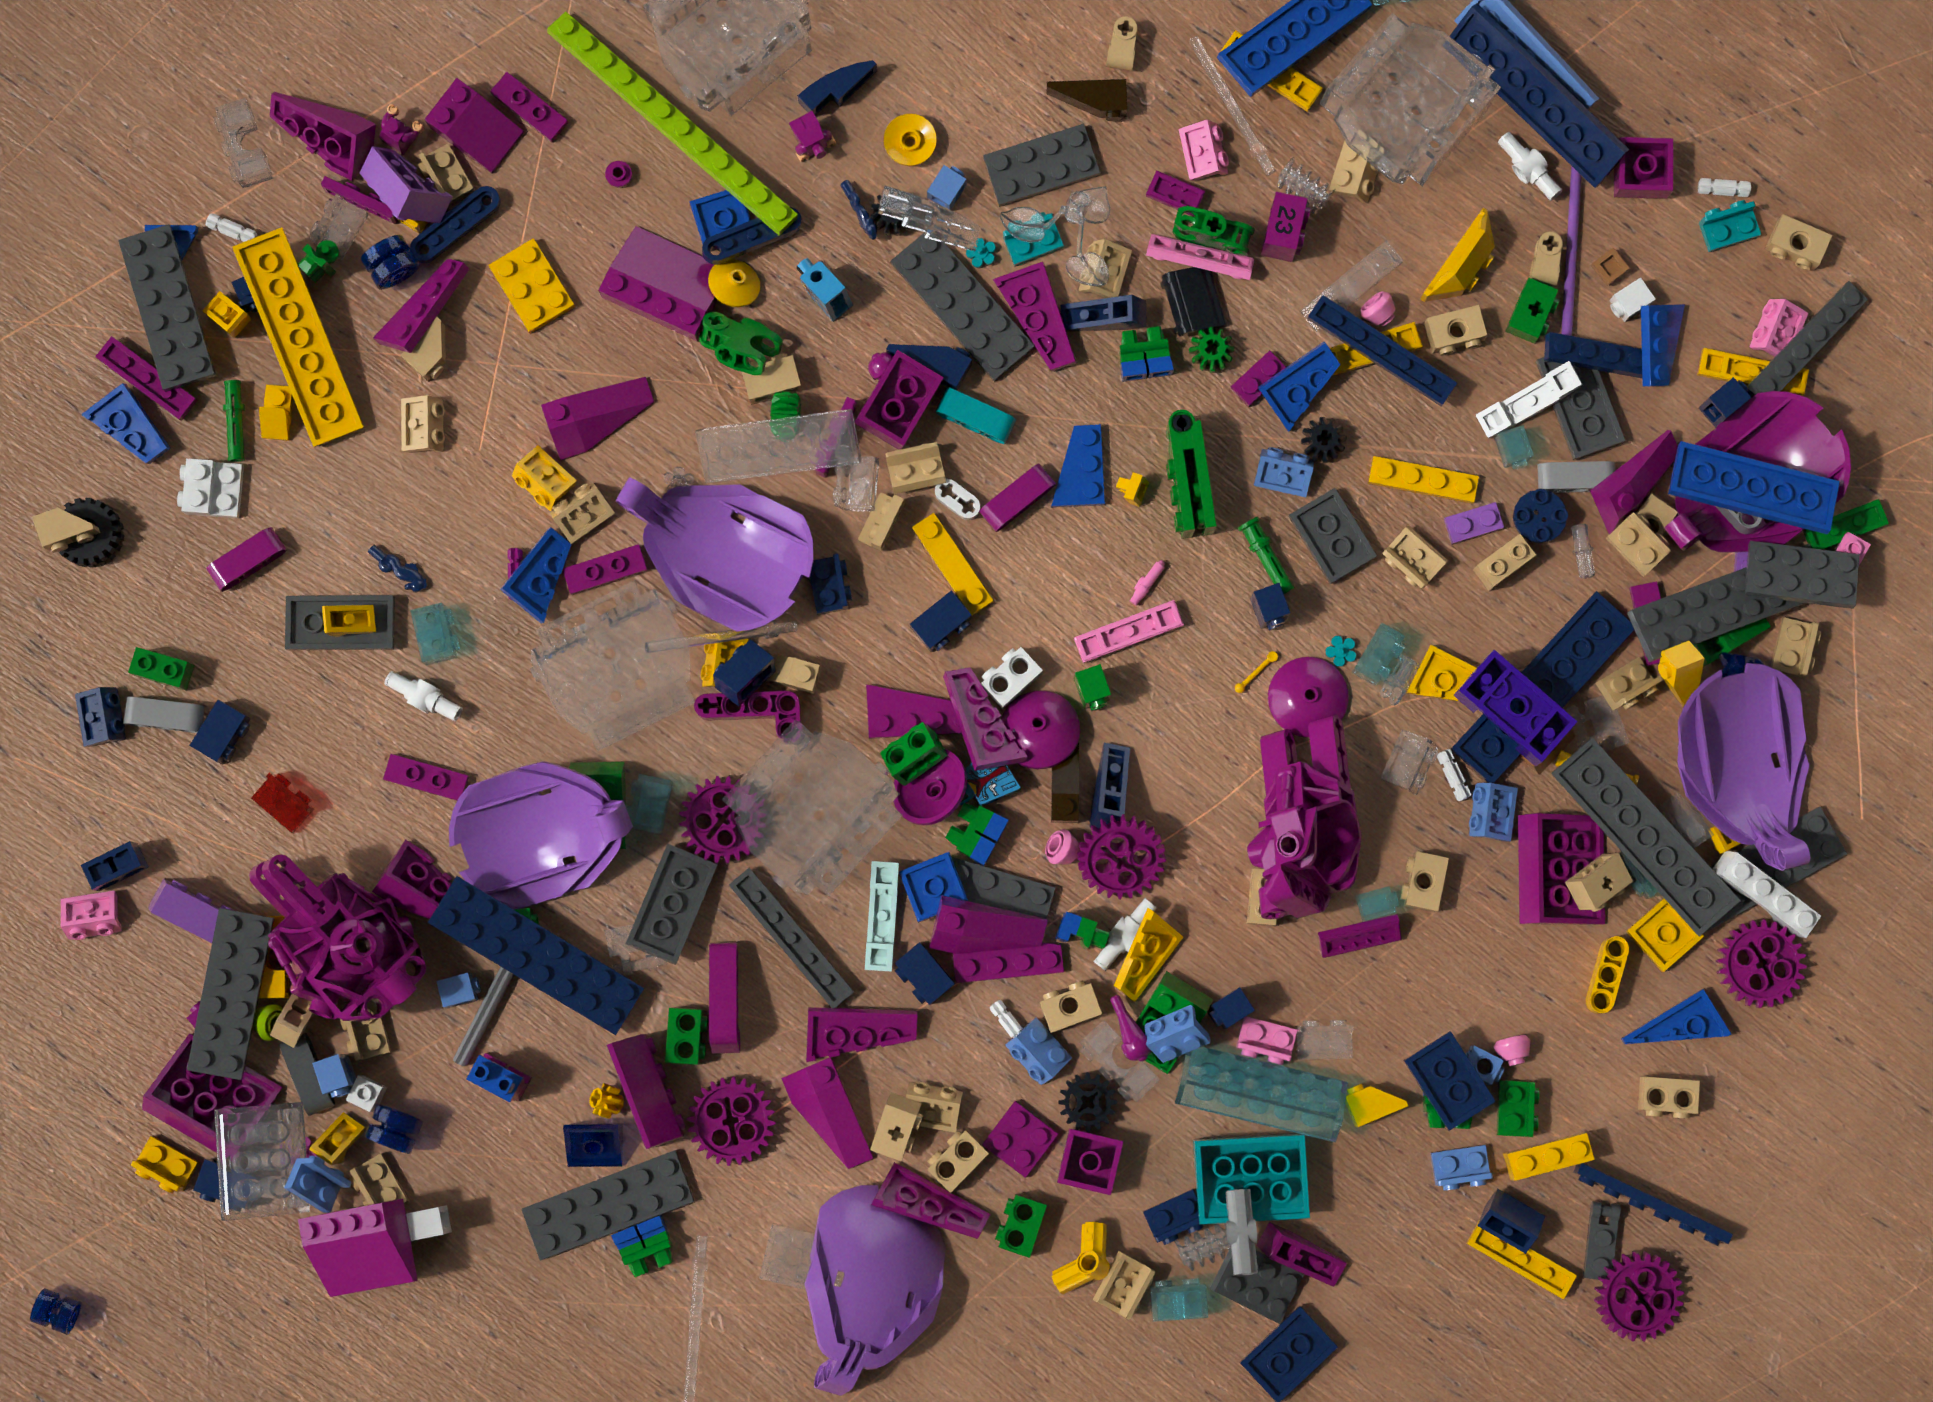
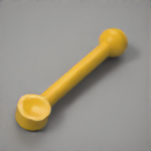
M1274 651L1269 652L1267 659L1242 683L1235 685V691L1243 693L1247 684L1270 662L1273 663L1278 659V654Z

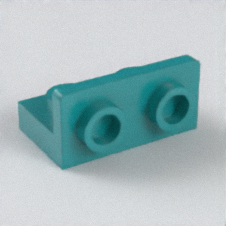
M1741 200L1731 204L1730 209L1721 211L1720 208H1715L1704 213L1705 216L1699 222V226L1708 252L1761 236L1753 211L1756 207L1754 201L1746 203L1745 200Z
M1045 212L1038 213L1031 217V221L1021 224V222L1012 223L1003 231V240L1014 267L1064 248L1054 222L1053 213L1047 215Z

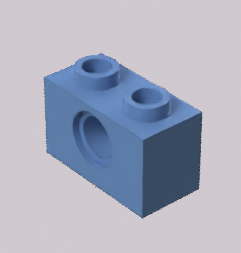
M337 1054L312 1063L322 1094H331L332 1098L349 1094L356 1076L348 1054Z

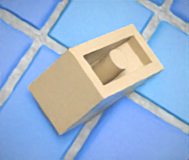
M438 317L434 319L412 352H403L400 355L427 382L431 378L436 379L443 372V365L446 363L445 325Z
M770 654L774 657L776 672L766 680L767 682L810 694L815 693L821 672L820 665L792 657Z

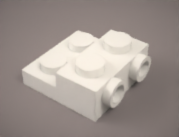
M186 458V465H181L180 480L184 481L183 491L178 492V507H182L181 511L186 515L239 518L244 465Z

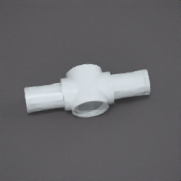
M1507 132L1499 139L1498 144L1512 158L1511 162L1514 164L1512 169L1523 183L1527 184L1530 182L1532 185H1536L1550 201L1554 200L1562 192V189L1547 174V161L1536 149L1530 151L1528 147L1524 148L1511 132Z
M393 671L385 679L384 684L403 694L408 704L427 714L429 711L431 713L437 712L453 721H457L463 711L462 707L445 699L443 694L440 693V689L421 679L411 681Z
M1146 898L1130 916L1127 915L1125 918L1122 916L1109 932L1108 944L1094 960L1103 970L1106 971L1120 953L1129 952L1147 908L1152 911L1157 909Z

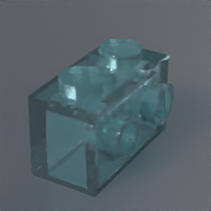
M443 603L410 610L422 663L429 665L457 658L456 651L460 650L457 635H452L450 625L454 624L451 608L447 609Z
M1381 623L1351 673L1374 686L1379 680L1384 682L1392 670L1388 666L1393 657L1398 659L1406 646L1401 643L1405 636Z
M639 774L638 780H633L630 795L634 796L632 806H627V811L633 825L632 829L662 835L673 787L671 780Z
M1199 1278L1183 1279V1284L1172 1285V1280L1155 1281V1286L1150 1287L1153 1322L1208 1318L1206 1284L1199 1283Z

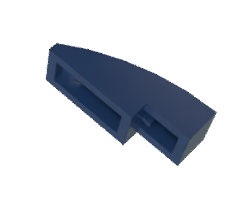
M870 60L855 63L831 72L809 85L797 95L798 102L807 112L813 111L815 116L832 100L840 107L877 72V64Z

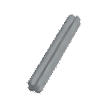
M500 967L453 1058V1061L461 1066L468 1065L514 975L504 968Z

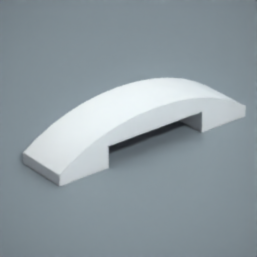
M1566 362L1545 374L1546 377L1476 414L1487 437L1491 438L1522 423L1582 386L1583 384L1571 362Z

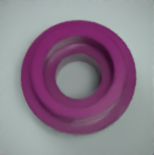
M614 161L607 166L605 177L611 186L620 188L630 182L632 171L627 163ZM619 169L623 171V175L615 177L614 172Z

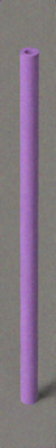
M1572 166L1561 334L1572 336L1581 192V174Z

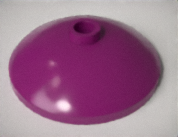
M1315 657L1296 658L1284 664L1273 676L1268 689V705L1274 720L1280 727L1289 729L1293 735L1309 738L1308 726L1311 721L1332 715H1338L1340 720H1342L1349 702L1348 688L1342 674L1329 662ZM1308 690L1313 691L1315 694L1314 699L1308 700L1305 697V692Z
M1033 691L1023 694L1010 703L1001 718L1007 730L1010 729L1015 736V742L1020 750L1023 749L1028 756L1025 762L1018 763L1027 768L1047 769L1061 764L1073 753L1080 738V722L1077 712L1069 701L1053 692ZM1036 721L1043 722L1041 727L1033 726Z
M945 749L947 757L906 786L896 779L894 780L893 802L899 814L907 821L916 825L936 824L950 816L960 805L967 788V773L962 761L947 749Z

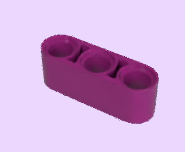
M1038 463L985 504L979 512L995 532H998L1047 494L1056 483Z
M269 527L216 559L206 569L219 590L223 592L282 556L287 550L273 527Z

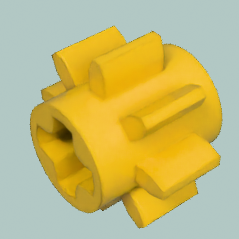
M605 1083L602 1084V1089H594L589 1100L590 1106L594 1108L592 1113L607 1119H611L612 1114H618L624 1104L623 1096L619 1094L620 1089Z

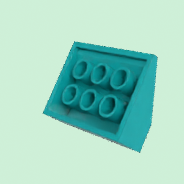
M1304 1134L1193 1139L1199 1224L1226 1223L1228 1221L1226 1191L1237 1189H1250L1252 1215L1255 1221L1310 1218Z

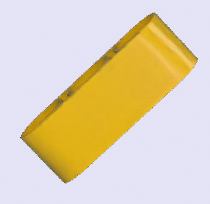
M1614 936L1607 938L1600 946L1585 1002L1587 1008L1595 1014L1609 1012L1614 1006L1629 953V945L1622 937ZM1612 941L1618 943L1621 948L1617 957L1612 956L1608 950V946ZM1605 967L1613 972V979L1610 983L1603 981L1601 977V972ZM1597 994H1602L1606 999V1005L1602 1009L1597 1008L1594 1004V998Z

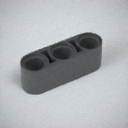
M303 1033L294 1048L283 1042L280 1043L282 1055L307 1115L311 1116L335 1106V1100L331 1097V1094H322L312 1064L319 1061L308 1034Z

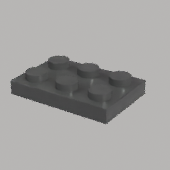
M1333 488L1288 516L1330 585L1377 557L1336 488Z
M1230 1247L1210 1289L1280 1324L1304 1274L1273 1261L1265 1254L1256 1250L1258 1273L1233 1276Z

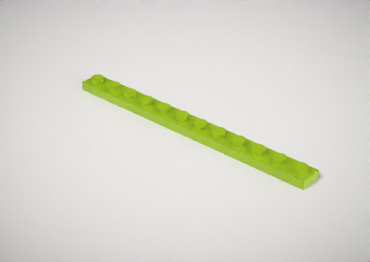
M566 11L547 28L548 34L776 234L780 236L797 219L798 214Z

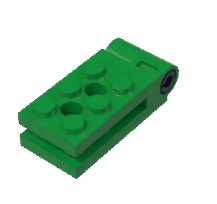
M1177 410L1171 414L1166 429V437L1169 441V459H1167L1166 472L1168 480H1173V486H1171L1170 490L1171 505L1177 506V512H1175L1174 517L1175 532H1180L1181 539L1192 538L1195 531L1185 459L1191 458L1195 482L1192 483L1191 495L1193 503H1198V509H1196L1195 514L1197 530L1202 529V536L1213 535L1216 529V520L1201 420L1195 421L1193 414L1187 410Z

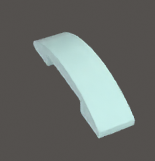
M872 861L865 970L892 972L899 863Z

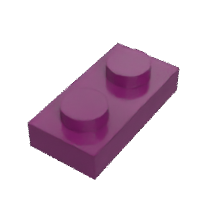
M1269 350L1230 388L1249 407L1262 395L1258 387L1286 367Z

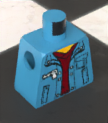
M806 258L797 265L796 269L801 274L800 280L805 290L832 322L853 306L845 286L821 261L813 264Z
M971 763L965 768L967 788L960 805L975 798L980 806H985L1020 791L1021 787L1007 765L975 771Z

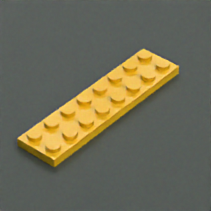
M278 228L232 246L313 447L364 428L306 282L297 265V260L284 228Z

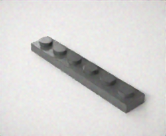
M1850 281L1846 282L1747 385L1750 397L1752 398L1761 392L1781 391L1868 299Z
M750 868L729 884L730 888L831 1008H836L854 993Z

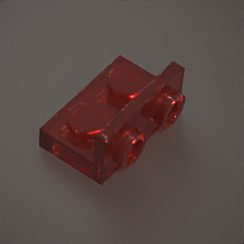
M269 772L266 775L268 779L251 799L294 834L314 810L309 804L312 800L301 790L296 793L288 787L291 782L281 773L274 775Z

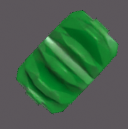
M1209 327L1208 335L1203 330H1199V338L1192 337L1191 343L1195 346L1189 348V353L1196 355L1192 358L1193 364L1202 362L1199 368L1201 371L1205 369L1206 365H1209L1210 373H1214L1215 365L1219 369L1224 370V361L1231 363L1233 358L1228 353L1234 352L1235 347L1227 345L1232 340L1231 336L1222 338L1223 329H1220L1216 335L1214 334V328ZM1208 345H1211V348L1213 346L1217 347L1215 355H1212V352L1210 354L1206 352Z
M782 391V393H775L773 396L770 425L773 434L776 436L790 437L797 436L799 433L801 399L797 393Z

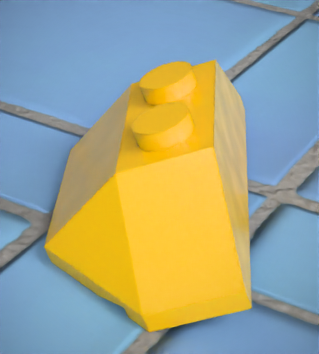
M1482 208L1424 291L1420 300L1428 302L1461 296L1466 289L1469 291L1473 289L1479 280L1475 276L1480 268L1486 270L1494 258L1491 252L1495 245L1487 209Z

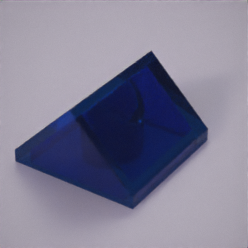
M565 1124L563 1126L568 1167H622L623 1124Z

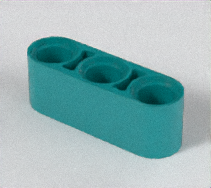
M946 388L935 411L939 416L1000 444H1006L1016 422L1013 416L951 388Z

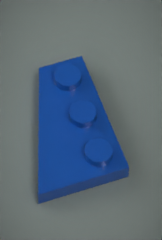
M1685 304L1641 306L1643 386L1669 385Z
M1324 341L1258 387L1288 432L1292 429L1302 412L1304 413L1308 408L1309 403L1318 391L1331 378L1340 366V363Z
M122 383L81 414L147 464H151L171 449L127 384Z
M1101 424L1074 426L1051 508L1105 505Z
M552 527L547 529L500 589L541 624L545 621L548 606L555 593V586L559 575L562 573L571 547V543Z

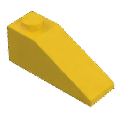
M1690 641L1661 651L1662 657L1658 665L1661 677L1665 680L1672 694L1682 707L1685 706L1691 694L1700 686L1705 659Z

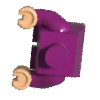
M390 104L387 108V113L382 118V130L379 138L395 151L404 155L419 133L424 131V126L418 121H414L412 124L413 129L408 126L406 127L400 120L394 119L399 114V109Z
M813 111L789 123L799 143L795 150L800 162H804L805 158L808 160L809 156L815 154L817 159H821L826 155L824 148H831V144L833 146L836 145L829 130L822 131Z

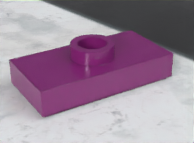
M1156 170L1146 197L1176 210L1183 206L1198 208L1205 191ZM1189 212L1186 213V214H1188V215H1190V216L1195 217L1192 213H1189Z

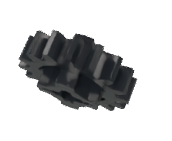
M1086 1072L1085 1079L1082 1080L1077 1074L1075 1075L1076 1082L1074 1084L1068 1080L1066 1081L1069 1087L1067 1091L1060 1090V1093L1065 1096L1064 1100L1058 1101V1104L1065 1105V1109L1060 1114H1068L1069 1118L1066 1123L1070 1124L1075 1121L1076 1130H1079L1081 1125H1085L1086 1132H1090L1091 1125H1095L1096 1129L1100 1130V1122L1103 1121L1109 1124L1110 1121L1106 1116L1108 1114L1115 1115L1116 1113L1113 1109H1110L1111 1105L1118 1103L1117 1100L1110 1097L1115 1093V1089L1107 1090L1106 1087L1109 1081L1106 1080L1100 1083L1099 1074L1094 1079H1090L1089 1072ZM1088 1083L1094 1084L1096 1087L1092 1091H1083L1079 1085ZM1097 1092V1095L1094 1097L1095 1099L1092 1101L1095 1106L1092 1109L1086 1107L1078 1112L1083 1104L1082 1096L1090 1097ZM1071 1093L1076 1097V1107L1073 1111H1071L1069 1105ZM1103 1093L1106 1097L1104 1111L1099 1107V1097ZM1084 1113H1092L1097 1119L1084 1121L1079 1118Z

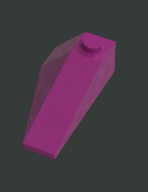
M278 92L271 93L270 117L292 137L298 136L307 144L306 149L311 154L316 152L326 161L324 165L328 169L353 181L364 165L371 147H374L376 124L354 113Z
M646 377L566 396L542 404L541 407L558 455L562 461L588 452L595 444L611 435L614 430L626 421H630L653 404L654 400Z
M1671 430L1664 432L1590 490L1609 534L1630 514H1636L1674 462L1678 445Z
M405 839L382 873L372 892L382 899L390 898L395 907L430 919L452 883L450 881L452 878L446 872L442 874L432 864L435 860L428 853Z
M941 895L929 948L959 954L1037 947L1042 945L1048 919Z
M832 1057L781 1078L792 1105L848 1169L873 1159Z

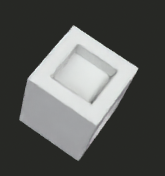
M1640 277L1614 294L1609 301L1612 303L1610 307L1617 318L1621 317L1626 322L1641 312V306L1651 305L1656 299Z
M358 1075L346 1101L369 1112H376L388 1087L364 1075Z

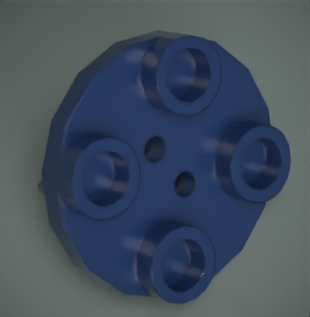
M1541 488L1529 491L1523 495L1515 505L1513 512L1514 525L1519 534L1528 541L1535 543L1549 542L1559 536L1566 526V520L1568 519V512L1561 499L1554 493Z

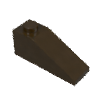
M1126 79L1047 82V95L1096 117L1106 118L1107 121H1120L1122 117H1127Z
M1079 742L1073 753L1064 762L1052 767L1051 823H1078Z

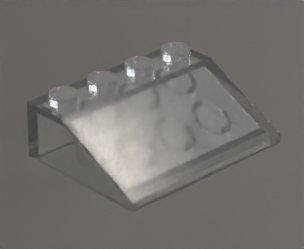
M303 1102L215 1109L221 1221L310 1212L309 1203L284 1188L296 1159L306 1158Z

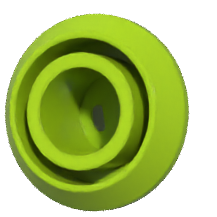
M277 1004L259 1007L256 1010L253 1030L263 1040L273 1041L276 1039L270 1036L283 1010Z

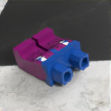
M485 1053L484 1056H478L466 1080L511 1102L520 1101L532 1077L512 1066L506 1069L508 1064Z

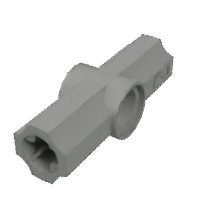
M1250 1189L1226 1191V1207L1228 1211L1226 1232L1228 1245L1231 1246L1233 1276L1257 1274L1258 1265L1255 1244H1257V1227L1252 1215Z

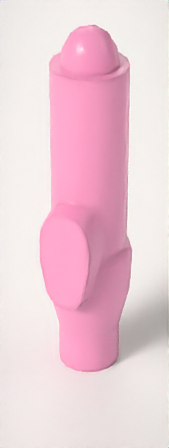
M1163 560L1156 562L1146 577L1142 576L1135 585V592L1130 599V602L1135 606L1147 595L1149 589L1164 570L1165 562Z

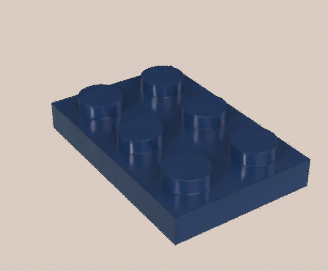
M1451 1031L1403 1060L1448 1131L1496 1102Z
M1298 1306L1240 1361V1364L1276 1402H1281L1338 1346L1301 1306Z

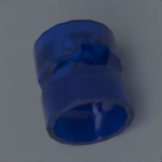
M44 1288L35 1300L30 1315V1322L44 1327L51 1324L52 1330L68 1335L79 1317L81 1301L67 1296L61 1299L59 1293Z

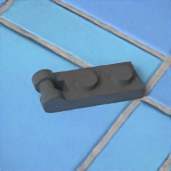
M1592 1201L1583 1278L1599 1280L1598 1276L1606 1277L1608 1275L1604 1267L1613 1269L1612 1259L1615 1257L1618 1221L1621 1211L1620 1204L1606 1206L1601 1205V1202ZM1600 1216L1609 1217L1608 1225L1599 1224Z

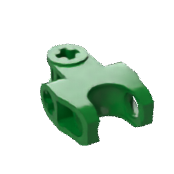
M1183 206L1178 208L1172 233L1179 240L1214 249L1219 248L1235 255L1247 256L1249 252L1248 245L1251 235L1255 232V228L1242 222L1227 220L1222 215L1212 211ZM1189 212L1192 213L1195 217L1183 214ZM1182 222H1190L1193 226H1186ZM1179 230L1187 232L1190 235H1183ZM1238 233L1242 234L1239 244L1235 243Z
M710 312L703 317V331L700 333L699 342L705 348L714 350L717 360L727 367L751 375H761L765 371L767 361L764 355L773 357L781 352L783 344L781 337L753 319L743 318L738 323L718 312ZM764 338L770 339L774 343L775 348L764 344L762 340ZM748 357L754 359L758 363V367L752 366L748 362Z

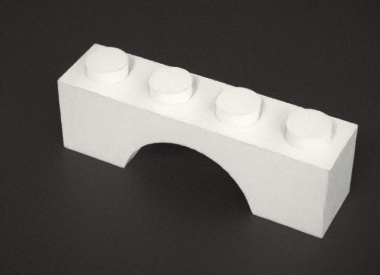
M1724 852L1712 869L1729 888L1745 895L1760 905L1772 916L1774 922H1777L1781 927L1786 926L1790 934L1807 938L1821 917L1820 914L1738 852Z

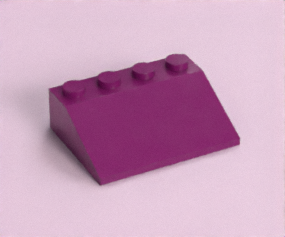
M635 226L612 262L598 290L602 298L695 341H698L700 333L703 331L702 321L704 315L712 312L717 302L708 284V276L714 266L713 264L705 261L703 256Z
M1544 813L1518 815L1520 924H1605V907L1595 912L1592 910H1579L1565 883L1600 855L1604 854V831L1589 815Z
M189 1033L144 1094L142 1110L236 1164L251 1143L283 1087L245 1066L243 1080L187 1070L194 1036Z
M640 1034L608 1044L607 1048L645 1148H654L683 1137L684 1133L682 1130L686 1129V1125L681 1113L676 1115L673 1104H676L677 1101L672 1089H667L663 1079L667 1078L663 1064H657L654 1057L657 1048L653 1038H647L646 1034Z
M403 1199L298 1219L302 1246L330 1297L418 1281Z

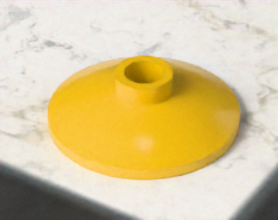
M903 114L896 117L889 123L884 133V147L887 154L892 160L904 166H916L924 163L931 157L936 147L937 138L934 127L926 118L917 114ZM907 139L915 140L913 146H907L905 142Z
M732 259L722 264L714 265L709 273L708 284L712 294L717 300L727 306H748L756 300L760 292L758 275L748 264L740 260Z

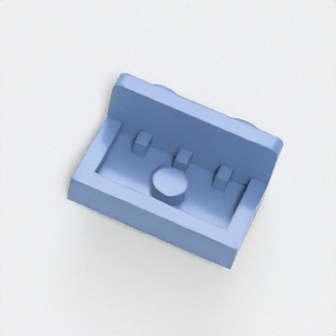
M1192 1005L1145 1024L1146 1046L1163 1063L1210 1043V1034L1196 1020L1195 1008Z
M1037 1017L1031 1020L1013 1039L1006 1043V1047L1010 1050L1012 1057L1018 1060L1026 1068L1030 1077L1040 1085L1052 1079L1072 1059L1070 1054Z

